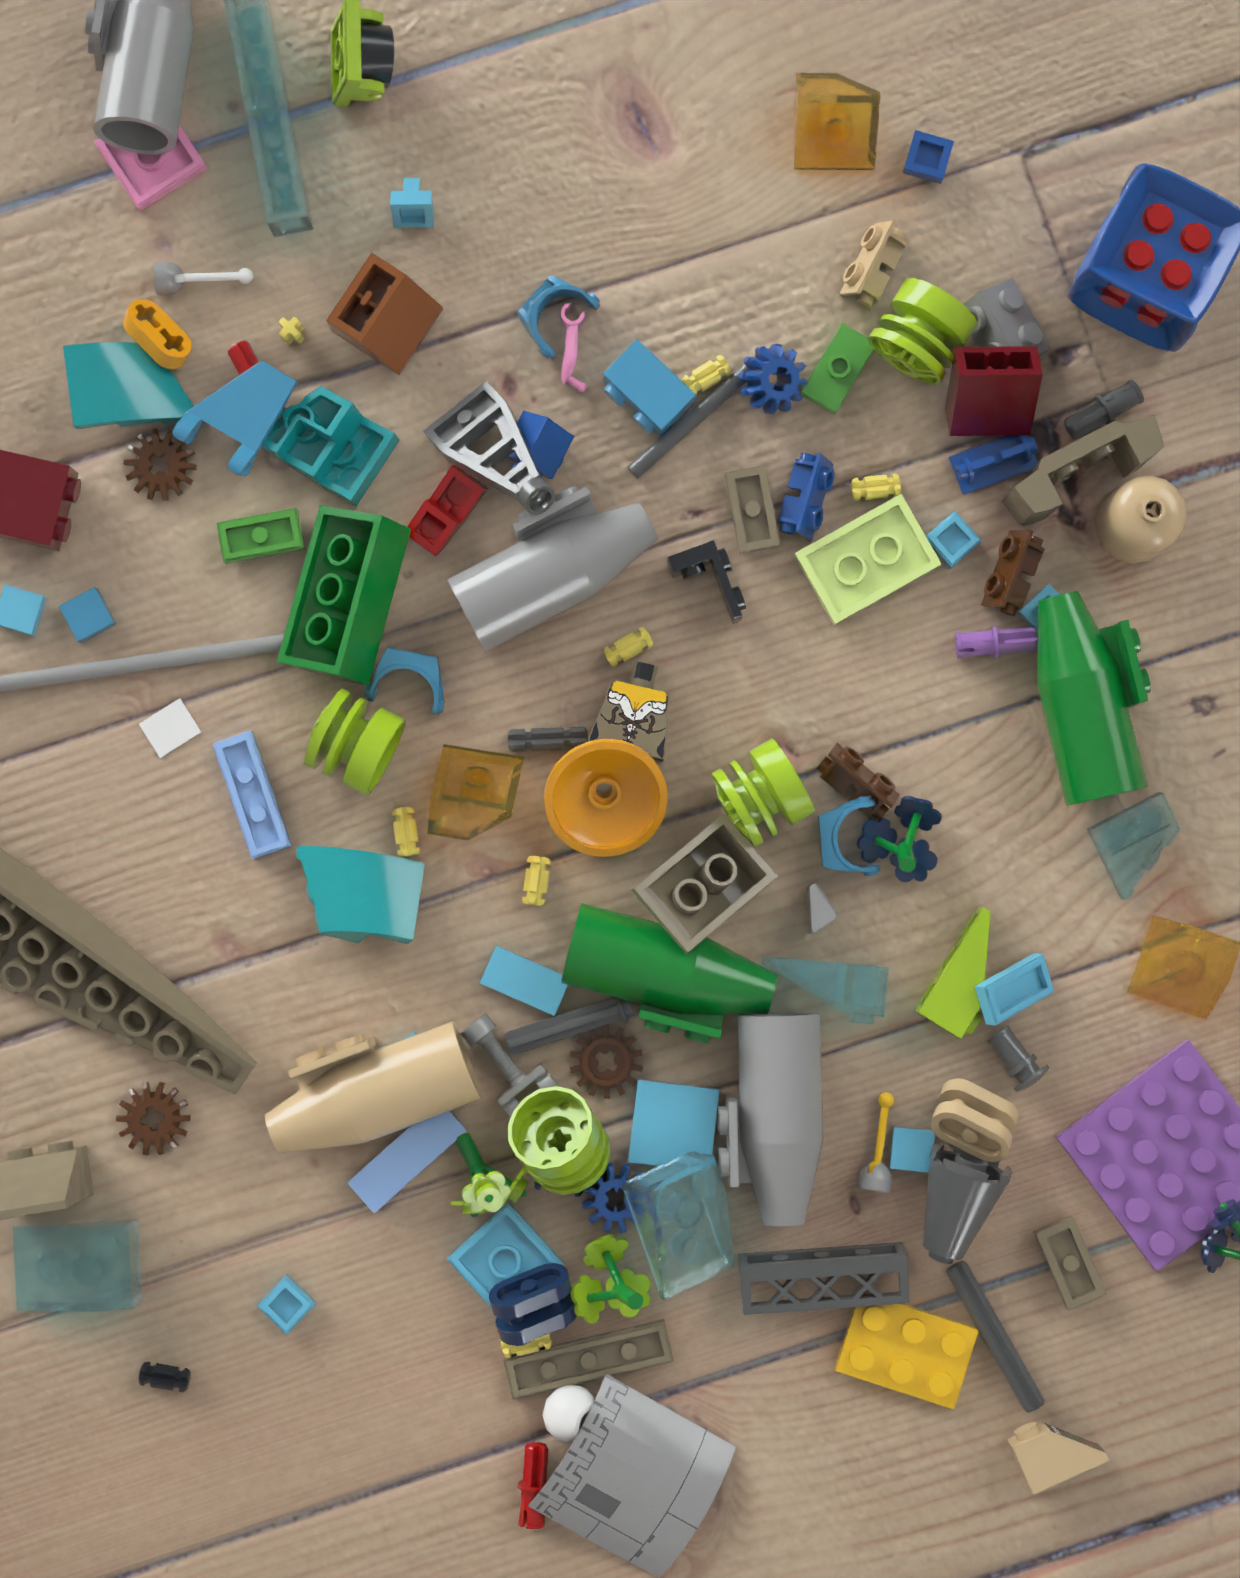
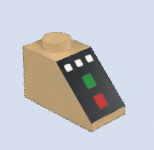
M1036 1422L1022 1425L1014 1431L1015 1436L1007 1439L1025 1483L1033 1495L1110 1461L1107 1453L1099 1444L1046 1423L1037 1425Z

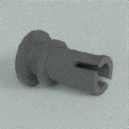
M1008 1025L987 1041L989 1044L991 1043L1010 1069L1007 1072L1010 1077L1015 1076L1020 1084L1014 1088L1018 1092L1029 1088L1039 1081L1048 1071L1049 1066L1045 1065L1040 1069L1035 1063L1037 1057L1034 1053L1029 1055Z

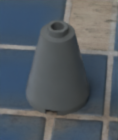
M936 1143L932 1146L929 1158L923 1246L930 1251L929 1257L941 1263L952 1264L953 1260H961L1008 1185L1012 1169L1007 1166L1002 1171L998 1168L999 1162L983 1161L957 1147H954V1151L943 1150L945 1143Z

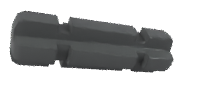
M583 726L570 727V730H564V727L532 728L531 732H525V729H511L508 732V748L512 752L526 751V748H532V751L565 750V747L573 749L578 745L588 742L587 729Z

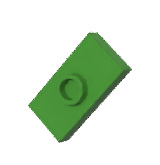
M842 323L808 379L809 383L802 389V396L835 415L874 350L870 346L868 338Z
M297 508L216 523L223 563L225 564L306 550Z

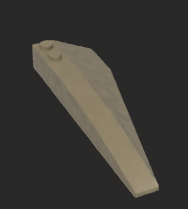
M0 848L1 988L15 995L18 992H23L32 996L35 999V1003L94 1031H97L99 1028L107 1030L116 1035L114 1039L127 1046H131L133 1043L153 1051L152 1057L168 1063V1061L180 1063L186 1066L187 1073L236 1094L257 1062L195 1002L131 946L64 893Z

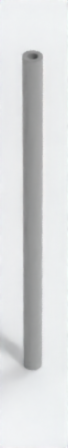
M284 634L1 675L0 692L280 651Z

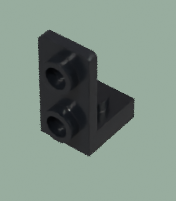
M712 540L668 557L667 564L672 578L682 575L683 580L704 574L706 572L705 566L711 564L732 623L741 621V611L746 609V604L739 586L732 588L726 573L732 571V567L724 548L717 550L716 544Z

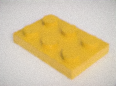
M906 1304L853 1307L834 1369L837 1372L954 1410L979 1330L977 1327Z

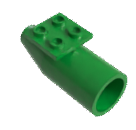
M1079 591L1064 593L1038 601L1037 688L1066 806L1148 787L1129 708L1148 701L1146 693L1151 692L1149 675L1145 668L1140 669L1137 653L1141 652L1139 634L1135 628H1130L1129 620L1120 621L1113 626L1098 629Z
M581 903L561 983L639 1003L641 1006L638 1018L645 1019V1028L669 1033L670 1026L684 1029V1036L687 1039L709 1044L711 1037L720 1039L724 1015L768 1014L776 986L777 974L709 937H706L690 952L685 954L658 922Z

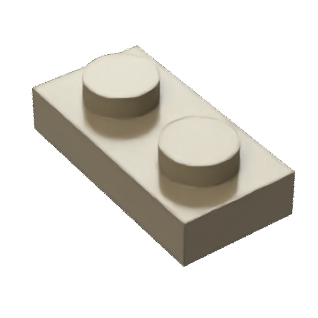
M766 465L725 472L739 554L780 547Z
M1068 1216L1033 1231L1067 1310L1106 1295L1073 1216Z

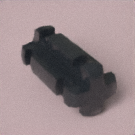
M144 1362L139 1372V1384L141 1386L150 1383V1386L153 1388L171 1391L179 1388V1392H185L188 1389L191 1378V1371L188 1368L179 1371L177 1366L159 1363L151 1366L150 1362Z

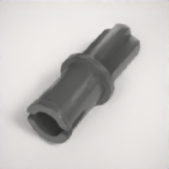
M1129 380L1123 386L1103 397L1100 395L1095 396L1093 403L1064 420L1065 429L1074 440H1077L1105 423L1107 425L1115 421V417L1144 402L1141 389L1135 381Z

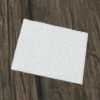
M180 698L139 723V726L160 758L201 733Z

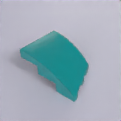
M102 342L63 346L73 427L77 430L118 424L120 427L162 422L164 425L178 423L186 411L194 407L172 372L156 363L138 343Z
M320 386L306 395L300 403L291 405L280 413L281 418L276 420L261 448L316 484L357 506L400 439L392 431L364 417L352 402Z
M299 846L297 848L296 857L297 860H301L307 880L306 890L309 900L315 907L314 917L319 934L358 944L368 935L404 944H409L413 941L425 863L385 854L321 846Z

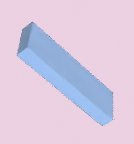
M250 730L213 743L251 858L254 860L291 847L292 844L253 731Z
M451 1111L414 1124L350 1179L347 1184L368 1208L375 1213L453 1144L458 1136L464 1134L467 1129Z

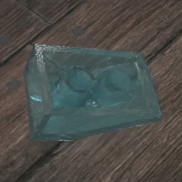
M690 1151L621 1184L661 1299L666 1300L735 1266L727 1193L714 1156Z
M138 1219L13 1227L17 1310L76 1312L133 1309L142 1302Z

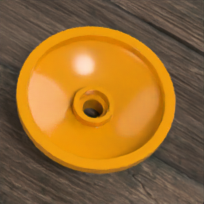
M617 739L593 740L571 749L553 767L544 791L545 812L555 834L572 849L597 857L622 855L646 843L660 827L668 804L667 785L656 761L640 747ZM602 783H607L611 786L604 793L596 789Z

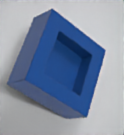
M915 130L903 173L941 184L954 141Z

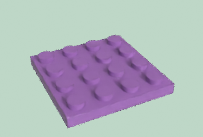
M1185 1039L1055 1136L1136 1247L1157 1272L1214 1230V1228L1211 1229L1208 1223L1215 1219L1213 1211L1221 1203L1232 1199L1236 1202L1240 1201V1107L1190 1040Z

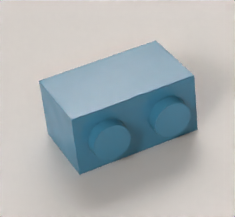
M638 339L603 373V383L606 385L603 390L606 395L618 406L625 403L636 413L632 417L633 420L648 434L655 431L661 437L695 403L696 394Z

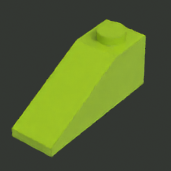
M978 907L914 1010L919 1015L962 1039L965 1033L971 1035L983 1014L978 1012L981 1006L974 986L985 981L991 911L985 907Z

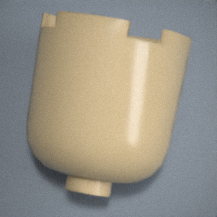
M1155 476L1134 477L1115 488L1100 503L1095 517V526H1097L1098 535L1103 543L1104 550L1115 559L1131 564L1150 561L1160 556L1174 544L1183 532L1187 518L1185 501L1175 486L1167 480ZM1147 504H1152L1150 509H1146ZM1156 507L1158 508V511H1159L1158 515H1157V513L1155 512Z

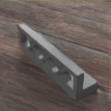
M902 1242L738 1254L744 1315L910 1303L907 1254ZM898 1272L899 1292L881 1293L872 1283L881 1273ZM860 1274H870V1275L865 1279V1278H864L863 1276H861ZM851 1275L861 1283L851 1295L840 1296L831 1288L840 1276ZM819 1277H828V1278H827V1279L825 1280V1282H824V1281H822ZM810 1278L819 1286L810 1298L799 1299L789 1291L798 1279ZM778 1280L787 1281L782 1285ZM768 1281L778 1289L769 1301L751 1302L750 1282ZM868 1289L872 1294L863 1293ZM826 1292V1293L829 1294L831 1297H822V1296H823V1294ZM785 1295L789 1300L780 1299Z

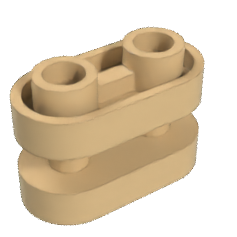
M948 1080L942 1087L938 1099L939 1105L935 1108L931 1120V1128L934 1134L983 1161L999 1162L1004 1160L1009 1154L1013 1140L1012 1135L1015 1133L1019 1120L1017 1108L1011 1102L968 1080Z

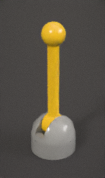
M883 1092L878 1097L881 1111L874 1161L866 1164L861 1169L857 1188L890 1193L891 1173L882 1163L889 1108L894 1104V1097L889 1092Z

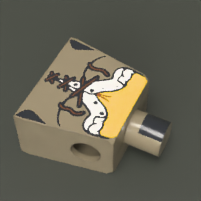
M634 661L629 683L612 681L589 734L588 742L598 739L622 740L640 747L654 760L664 761L669 693L653 689L658 670L657 666Z

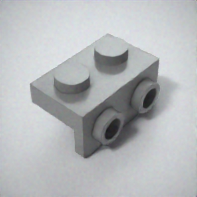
M1013 278L979 291L963 304L971 311L978 322L971 334L977 347L1037 346L1039 356H1042L1051 349Z

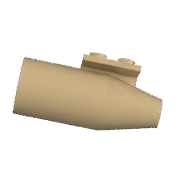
M451 1021L377 1050L374 1047L377 1045L376 1038L373 1037L365 1040L363 1033L335 1043L336 1052L326 1055L323 1047L295 1058L298 1066L287 1071L290 1078L296 1077L300 1090L265 1114L266 1126L277 1152L286 1153L367 1143L481 1100L482 1094L478 1079L455 1022Z

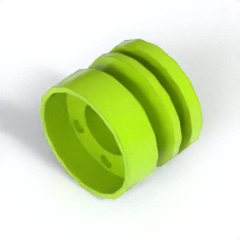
M906 278L891 302V307L898 316L883 314L879 321L881 328H874L868 338V342L874 351L895 369L920 382L939 385L946 374L944 368H950L953 362V354L948 348L964 347L978 322L965 305L944 290L920 279Z
M341 688L329 705L323 709L312 729L304 764L316 769L327 755L322 773L330 777L339 768L341 763H344L347 766L344 771L343 784L369 796L380 781L398 746L406 720L382 707L369 721L364 720L368 701L360 697L349 711L353 693Z
M773 738L749 751V758L754 770L748 774L736 760L729 763L736 781L731 783L721 768L711 773L716 785L718 800L730 821L749 840L753 847L764 842L756 826L759 823H762L771 837L778 834L777 826L773 819V815L779 812L792 826L815 812L814 805L799 776Z
M554 1086L541 1088L531 1093L514 1109L508 1124V1142L515 1156L527 1169L535 1182L549 1192L561 1195L579 1193L594 1185L607 1168L611 1156L610 1139L585 1099L571 1089Z

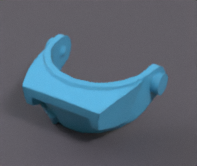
M552 275L544 281L517 311L522 325L540 348L538 351L547 359L549 357L553 359L557 355L540 336L537 328L539 315L547 304L559 297H574L581 299L594 310L600 307V300L595 294L591 292L588 295L582 289L572 286Z
M388 647L377 666L372 685L366 686L365 697H368V701L374 702L378 683L382 676L394 669H410L420 673L432 687L434 693L432 714L439 715V713H442L445 700L438 657Z
M860 796L857 799L839 805L835 809L818 815L821 865L823 867L838 871L864 872V876H876L877 872H880V865L851 864L840 853L837 842L838 829L843 819L853 810L875 806V799H872V796Z

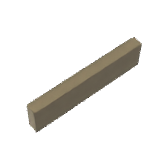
M664 1319L551 1345L547 1350H545V1347H542L538 1352L522 1356L512 1354L509 1359L504 1357L513 1400L556 1390L559 1387L571 1384L577 1385L603 1379L606 1374L612 1377L674 1362Z

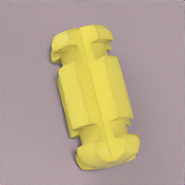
M284 317L281 318L278 324L282 328L279 332L282 339L288 345L294 340L299 344L303 343L305 338L301 332L304 327L296 317H293L290 321H287Z
M722 355L717 356L715 362L710 360L693 370L692 376L688 377L685 375L682 378V382L696 396L697 391L701 390L704 392L721 382L722 376L726 378L730 376L731 368Z
M892 474L889 478H887V475L867 476L861 481L857 477L851 481V494L855 501H859L860 497H865V500L888 498L889 494H893V497H896L901 493V482L898 474Z
M640 627L636 634L633 632L613 642V647L609 648L606 646L603 652L608 663L612 667H617L618 662H626L642 653V648L646 646L648 649L651 648L653 640L644 627Z
M412 807L396 808L391 813L396 819V822H393L396 844L400 846L397 854L401 857L414 856L420 852V847H416L418 834L416 820L412 819L411 815L414 813Z
M529 856L527 862L531 863L530 869L526 868L523 891H527V896L522 897V901L528 905L543 906L546 903V899H542L543 893L548 891L550 871H546V867L551 865V860L547 857Z
M550 1333L522 1346L508 1345L500 1341L503 1355L508 1359L515 1353L517 1356L538 1352L540 1347H545V1350H547L552 1344Z

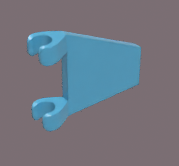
M260 361L186 411L172 431L173 436L182 442L191 444L199 432L202 421H205L242 443L230 459L228 468L235 474L245 477L251 471L260 448L298 381L264 361Z

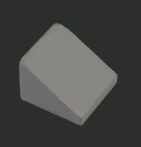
M812 883L807 886L809 933L814 934L837 919L838 913L818 884Z

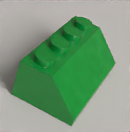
M320 505L277 662L334 679L369 686L411 529L382 515Z

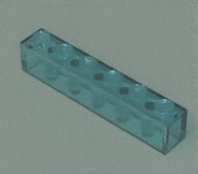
M224 0L267 224L274 237L313 230L269 0Z

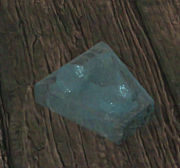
M1157 792L1087 828L1115 889L1123 900L1132 896L1135 892L1132 890L1146 870L1150 871L1160 858L1162 849L1170 845L1181 830L1162 792Z

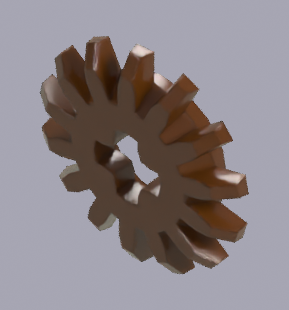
M157 428L152 429V441L149 442L143 434L138 435V439L143 446L139 449L129 445L127 450L136 454L135 459L123 461L124 466H134L135 470L125 476L127 481L138 478L139 481L134 491L139 493L144 487H147V499L152 501L155 491L161 492L163 501L169 500L167 490L172 488L178 496L183 494L178 484L183 481L191 485L193 482L191 478L185 475L186 470H197V464L187 463L186 458L195 455L194 449L183 451L181 447L185 442L177 440L175 443L172 442L173 430L170 429L167 431L164 439L159 438ZM165 454L168 455L169 459L166 464L170 468L166 474L161 471L152 474L150 472L153 467L150 461L151 457L156 455L161 458Z
M609 1025L603 1026V1035L597 1036L593 1029L588 1031L591 1037L589 1042L584 1041L580 1037L575 1041L583 1049L581 1053L571 1051L570 1057L580 1059V1065L570 1067L571 1073L582 1072L583 1077L576 1082L579 1087L587 1081L592 1084L589 1095L594 1096L597 1088L600 1087L604 1088V1099H610V1088L616 1087L621 1096L625 1094L622 1086L625 1080L633 1086L637 1083L630 1076L632 1070L642 1072L643 1066L633 1064V1058L643 1056L642 1050L631 1052L629 1046L636 1039L634 1036H631L625 1042L620 1039L624 1031L621 1027H618L615 1036L609 1035ZM611 1050L616 1054L613 1061L618 1066L614 1071L607 1068L602 1073L597 1069L599 1061L595 1056L599 1051L607 1054Z
M144 1082L143 1094L140 1096L134 1088H131L128 1092L133 1102L130 1104L121 1100L119 1106L128 1111L127 1115L116 1116L117 1122H127L128 1128L120 1131L119 1135L124 1137L131 1133L134 1136L128 1145L131 1149H134L139 1141L142 1142L143 1155H149L151 1145H155L159 1155L165 1154L163 1143L167 1142L175 1149L179 1145L173 1136L179 1134L186 1137L188 1131L179 1127L180 1122L191 1121V1115H180L179 1109L187 1106L188 1103L186 1099L177 1104L175 1103L173 1098L179 1092L175 1087L168 1095L164 1094V1082H159L156 1091L153 1092L150 1090L149 1082ZM148 1107H154L156 1113L163 1112L164 1120L158 1123V1130H152L150 1124L143 1125L142 1117L148 1114Z

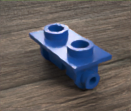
M1027 435L1005 436L950 456L949 461L962 495L1030 471L1038 463L1034 453L1038 452V448L1033 437L1028 438Z
M801 453L800 459H795L788 488L801 491L800 497L785 495L777 521L781 524L780 532L789 535H795V532H798L811 542L814 532L820 528L823 521L822 504L825 493L830 491L834 482V464L822 453H817V456Z

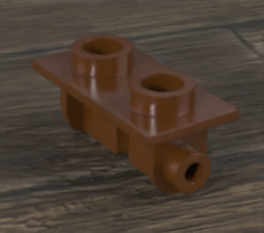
M1009 530L1008 535L1000 544L999 559L994 572L985 583V595L981 603L982 606L1000 607V612L1009 616H1015L1017 610H1022L1031 583L1020 579V574L1022 572L1029 576H1034L1045 550L1042 547L1044 540L1034 536L1033 531Z
M836 743L828 754L832 760L826 756L816 767L822 773L820 778L841 795L851 784L857 788L848 801L857 799L860 796H872V799H875V806L858 808L869 819L872 816L877 820L881 819L889 809L886 805L892 808L900 795L895 791L896 787L888 777L879 772L874 774L863 764L864 760L861 755L848 746L843 748L840 744Z

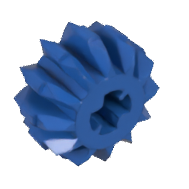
M772 344L769 350L765 346L757 347L755 349V358L745 357L743 359L749 371L740 372L737 377L740 380H747V386L743 387L740 393L742 396L752 395L750 407L759 409L763 406L765 414H775L777 409L781 412L789 411L791 409V400L801 401L803 399L802 394L797 388L798 386H806L809 383L807 379L799 378V373L807 365L804 362L794 363L797 352L793 349L783 351L781 344ZM770 374L777 375L776 384L769 383Z
M609 1162L606 1168L608 1177L604 1178L601 1176L596 1181L598 1186L592 1185L583 1190L587 1194L596 1196L585 1199L581 1203L583 1209L597 1207L589 1216V1222L594 1224L602 1216L605 1217L603 1231L607 1233L611 1229L612 1221H618L620 1233H626V1218H629L636 1226L641 1224V1219L634 1211L635 1209L642 1212H649L650 1204L637 1199L650 1195V1187L635 1188L643 1180L644 1175L638 1172L629 1180L627 1176L630 1165L627 1163L622 1165L620 1175H615L614 1165L612 1162ZM615 1188L617 1193L618 1188L623 1189L626 1192L623 1196L625 1205L617 1207V1203L614 1204V1207L608 1205L609 1194L607 1191Z

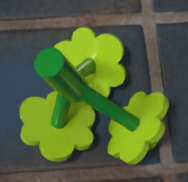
M464 1133L457 1137L455 1142L470 1170V1184L462 1190L463 1200L450 1201V1205H462L463 1214H471L472 1217H477L478 1214L487 1213V1211H498L501 1207H505L509 1199L517 1203L520 1197L526 1196L527 1192L525 1189L529 1182L523 1178L527 1172L525 1167L522 1168L516 1179L512 1181L501 1172L484 1163L470 1133Z
M609 1234L597 1238L585 1248L586 1256L583 1259L585 1265H593L596 1270L608 1268L611 1277L606 1282L607 1291L603 1292L601 1282L598 1279H590L588 1275L580 1276L578 1283L573 1284L571 1287L570 1295L575 1303V1314L578 1317H584L588 1324L598 1321L599 1312L604 1310V1301L608 1300V1304L612 1309L619 1308L621 1314L628 1318L636 1316L640 1311V1307H647L651 1302V1297L647 1293L651 1288L650 1278L645 1274L635 1275V1272L629 1268L622 1270L620 1274L615 1262L623 1259V1251L629 1246L625 1237L615 1238L614 1235Z

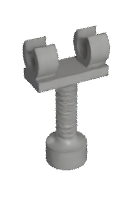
M485 1013L460 1034L470 1046L474 1044L483 1046L482 1048L485 1049V1052H488L487 1055L493 1059V1062H496V1066L498 1065V1069L503 1072V1075H506L505 1077L508 1078L509 1082L511 1081V1088L497 1098L498 1103L511 1118L514 1109L520 1104L515 1095L533 1081L536 1082L540 1089L559 1086V1084L542 1063L527 1075L521 1073L522 1071L519 1070V1067H516V1063L513 1064L512 1058L506 1054V1051H503L504 1048H501L496 1038H493V1029L496 1025Z

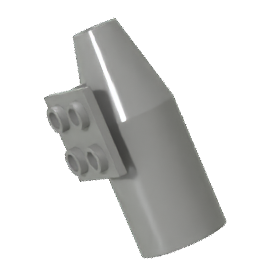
M95 0L94 10L88 9L85 33L89 35L88 53L94 54L96 70L103 71L94 121V132L107 144L124 151L146 155L170 152L176 146L194 35L191 0Z
M576 486L569 487L555 495L556 502L544 513L532 515L525 510L517 516L519 522L513 524L518 543L447 579L485 653L595 596L658 540L656 532L641 504L636 503L597 512L591 501V495L587 486L580 490H577Z
M768 1013L767 1015H737L739 1099H735L734 1096H725V1106H718V1131H720V1135H726V1148H719V1173H721V1177H727L730 1187H739V1183H752L763 1225H803L807 1216L824 1140L820 1014Z

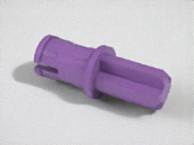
M992 626V629L987 631L955 632L957 659L983 655H993L994 659L999 658V654L1035 651L1038 646L1037 631L1033 627L997 630L996 626Z

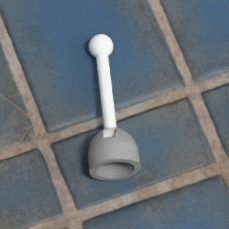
M154 262L157 295L176 293L182 288L184 282L239 280L242 284H249L254 278L253 272L249 268H242L239 272L184 274L175 263Z

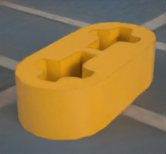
M147 299L134 300L129 305L124 316L123 326L126 332L160 366L167 369L182 367L191 352L192 344L190 338L153 301ZM165 346H166L167 348L175 347V348L178 349V351H177L176 349H174V348L168 350V349L165 348Z

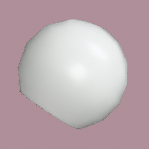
M571 1384L557 1388L545 1402L542 1415L546 1430L557 1441L572 1444L593 1405L595 1397L586 1388Z

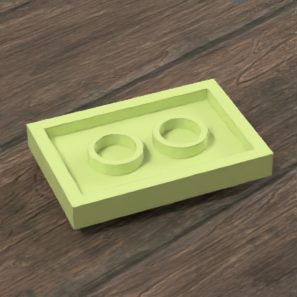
M902 494L794 554L833 625L840 623L941 566L939 558Z

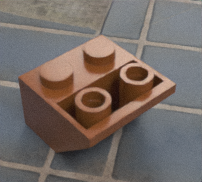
M371 252L326 321L334 334L397 375H400L444 308L406 274Z

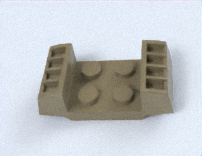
M1155 415L1128 424L1113 421L1043 457L1031 469L1027 478L1014 486L1011 492L1002 499V503L1021 526L1030 525L1048 518L1063 504L1054 486L1069 479L1071 474L1079 469L1078 465L1082 463L1085 469H1088L1108 458L1107 455L1111 454L1123 478L1131 475L1164 447Z

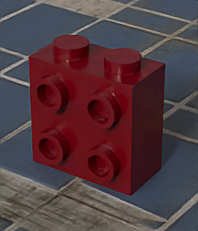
M1037 346L955 347L945 405L950 436L1031 435L1043 376Z
M0 450V538L60 551L61 543L67 542L71 531L72 523L71 519L68 518L71 502H77L81 491V480L77 479L79 473L68 465Z

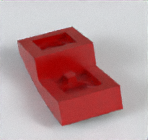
M452 465L430 499H426L407 526L411 529L409 537L435 557L438 556L463 525L488 488L464 470Z

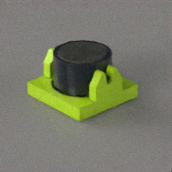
M345 0L331 27L332 104L335 107H348L351 100H381L384 88H388L391 83L394 63V36L390 25H383V13L372 9L360 8V0Z

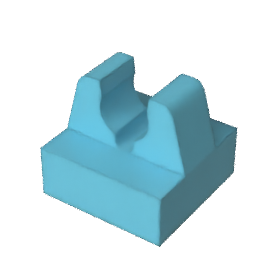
M404 178L403 191H391L390 206L394 228H434L432 191L420 190V178Z

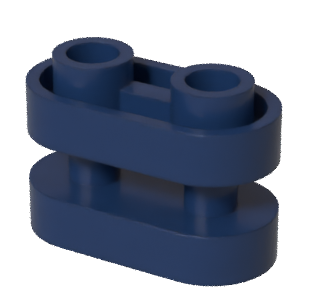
M557 1263L544 1264L499 1282L490 1290L489 1301L492 1312L497 1317L496 1326L502 1342L508 1345L522 1346L546 1334L564 1329L576 1319L575 1303L570 1295L571 1282L566 1267Z

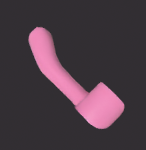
M566 303L561 309V322L566 328L561 382L563 386L568 383L578 389L579 392L584 393L588 387L587 384L572 377L577 358L578 329L585 322V312L583 311L577 320L570 321L566 318V314L571 309V303Z

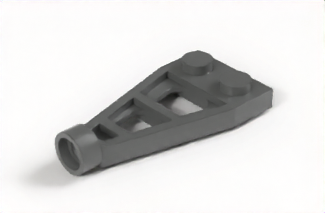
M487 381L423 431L432 444L450 463L518 500L530 514L538 515L544 513L553 504L555 492L542 479L513 411L502 396ZM495 425L499 427L502 439L484 454L478 455L468 449L471 444ZM515 452L521 462L507 474L502 476L493 469Z

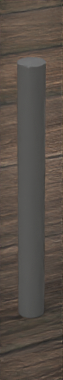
M744 363L627 466L634 477L637 479L641 477L747 382V380H740L737 377L740 372L749 371Z

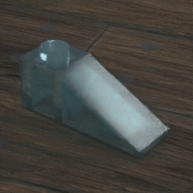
M762 956V964L837 1011L849 1014V1022L874 1024V1016L885 1017L889 967Z

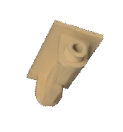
M894 220L875 223L865 232L861 240L863 248L857 260L852 262L843 276L845 284L839 295H859L857 302L871 308L873 302L879 301L890 279V276L879 270V267L882 264L889 270H894L907 245L904 241L907 234L900 229L894 228L896 224Z

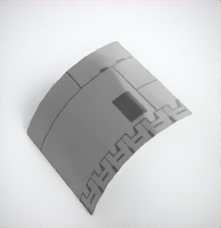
M606 1374L593 1405L572 1445L550 1479L528 1506L659 1578L683 1551L708 1512L723 1482L736 1447Z

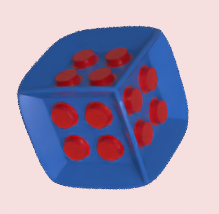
M1139 164L1128 177L1118 202L1106 217L1068 291V299L1088 315L1138 341L1158 349L1171 352L1178 351L1194 334L1199 320L1214 301L1240 251V208L1213 191L1170 170L1151 164Z

